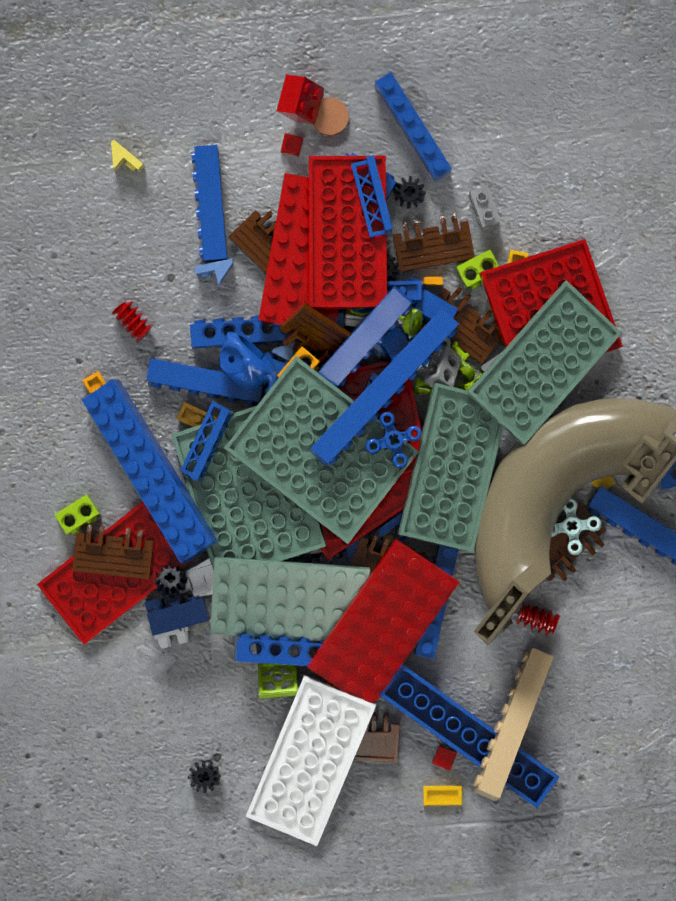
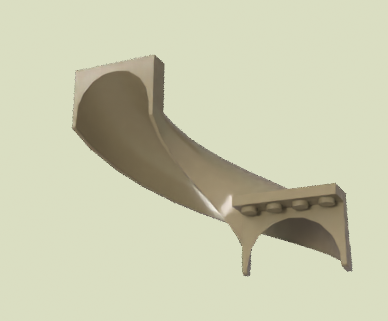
M599 399L576 404L549 416L525 445L517 441L501 459L490 480L474 547L476 575L484 603L488 609L487 615L474 632L487 646L513 623L511 616L550 576L549 549L554 525L565 504L579 489L597 479L615 475H629L622 487L640 503H643L676 462V437L674 436L676 434V409L639 399Z

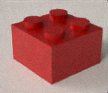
M286 74L276 111L295 122L315 125L319 115L320 103L324 96V88L304 76Z

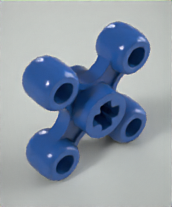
M384 412L379 417V423L385 429V436L379 440H368L365 449L372 455L377 454L384 448L391 450L393 453V465L401 469L408 463L407 456L402 452V444L406 441H418L422 436V431L417 426H411L407 431L399 432L394 427V415L390 412ZM386 416L389 417V418H390V422H389V423H385V422H384V417H386ZM413 430L416 431V432H417V436H416V437H412V436H411V431H413ZM393 435L396 436L398 444L395 443L394 445H391V440L388 439L389 436L391 438L393 437ZM371 443L376 445L375 450L370 449ZM398 457L403 459V464L397 463Z

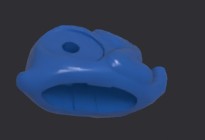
M228 332L226 334L227 340L220 351L222 371L236 384L245 388H257L265 383V381H268V387L265 389L268 392L277 381L274 365L248 339L237 333Z

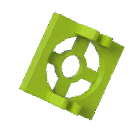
M257 663L260 699L296 696L298 692L296 665ZM274 669L271 675L265 676L267 672ZM280 669H285L291 674H284ZM280 674L283 676V679L281 681H274L272 677ZM292 680V683L289 685V687H287L286 689H281V684H283L285 681ZM264 682H271L272 684H274L275 690L268 689L264 685Z

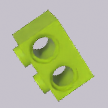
M491 250L456 267L455 270L465 289L471 288L473 290L482 285L479 273L485 271L482 268L484 262H490L493 268L499 266ZM467 271H473L476 275V278L474 280H468L465 276V273Z
M86 494L54 515L66 534L71 533L75 535L82 530L81 526L84 524H92L99 520L97 516L101 513L91 497ZM86 505L92 509L89 516L82 514V508ZM68 516L75 518V524L71 527L66 524Z

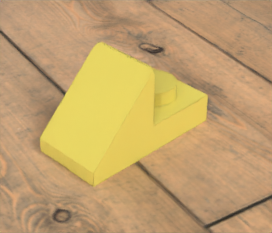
M113 139L111 147L114 171L116 172L123 162L126 161L125 165L134 172L136 169L138 172H141L144 168L143 163Z

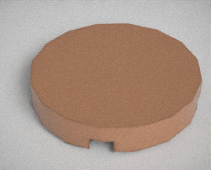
M336 98L322 99L319 115L315 125H313L314 128L325 136H335L341 133L349 121V112L346 105Z

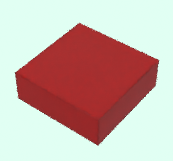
M285 133L280 152L299 157L303 137Z
M439 745L432 764L450 771L457 752Z

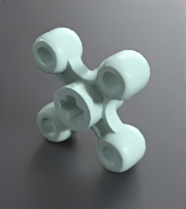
M573 498L563 508L566 512L565 521L555 523V530L552 532L551 537L559 533L567 534L569 536V544L567 546L569 553L579 555L583 550V545L579 541V534L583 530L596 532L601 528L602 523L596 516L589 517L587 520L578 519L576 516L578 504ZM569 502L573 503V508L571 509L567 508ZM597 521V526L591 527L590 523ZM574 522H576L577 524L575 526L578 527L577 530L572 529L571 531H569L568 529L570 527L568 526V524H573ZM574 544L579 546L577 551L572 550Z

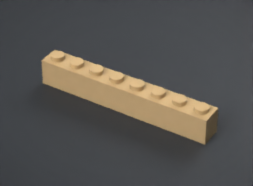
M533 647L528 652H524L521 662H523L522 668L517 670L514 677L517 681L515 686H511L508 692L510 699L508 704H504L501 711L503 715L501 722L498 721L495 726V738L491 739L488 744V756L483 758L480 765L483 768L482 772L475 778L473 784L476 786L475 793L493 801L500 799L553 656Z

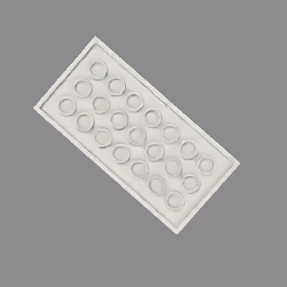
M304 675L246 817L317 846L376 704L366 702L361 698L347 694L343 690Z

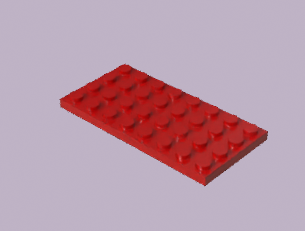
M375 155L374 158L386 200V155ZM309 156V306L313 309L375 308L387 294L386 235L374 238L369 237L351 167L352 163L365 161L367 156ZM367 165L356 168L358 175L363 178L367 176L369 172ZM365 183L362 187V193L370 197L373 187ZM371 201L366 207L367 211L373 215L378 210V206ZM373 221L371 225L373 232L384 230L381 222Z
M284 173L258 318L259 322L280 326L301 305L305 303L309 306V177ZM339 308L314 309L336 323Z
M143 501L105 530L103 544H106L107 536L124 538V546L126 530L128 528L132 531L130 547L136 548L137 532L143 530L142 548L144 549L145 540L154 541L150 579L72 571L73 555L37 584L83 645L154 591L157 587L154 584V580L157 578L156 572L162 573L161 567L168 569L170 564L172 569L176 566L182 569L188 564L180 563ZM99 536L92 540L91 543H98Z
M395 539L307 667L347 694L375 704L380 697L379 694L390 683L455 590L459 580Z

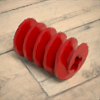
M133 301L123 302L114 309L112 315L118 314L116 316L117 321L122 320L121 325L127 326V332L133 331L131 337H138L136 339V343H138L149 334L153 325H145L148 319H140L143 313L136 314L138 307L131 308Z
M523 602L516 624L524 621V627H526L530 623L531 630L538 626V633L545 629V635L547 636L550 632L554 633L560 615L556 614L553 618L551 611L545 615L544 608L538 612V606H534L531 610V603H527L524 607Z

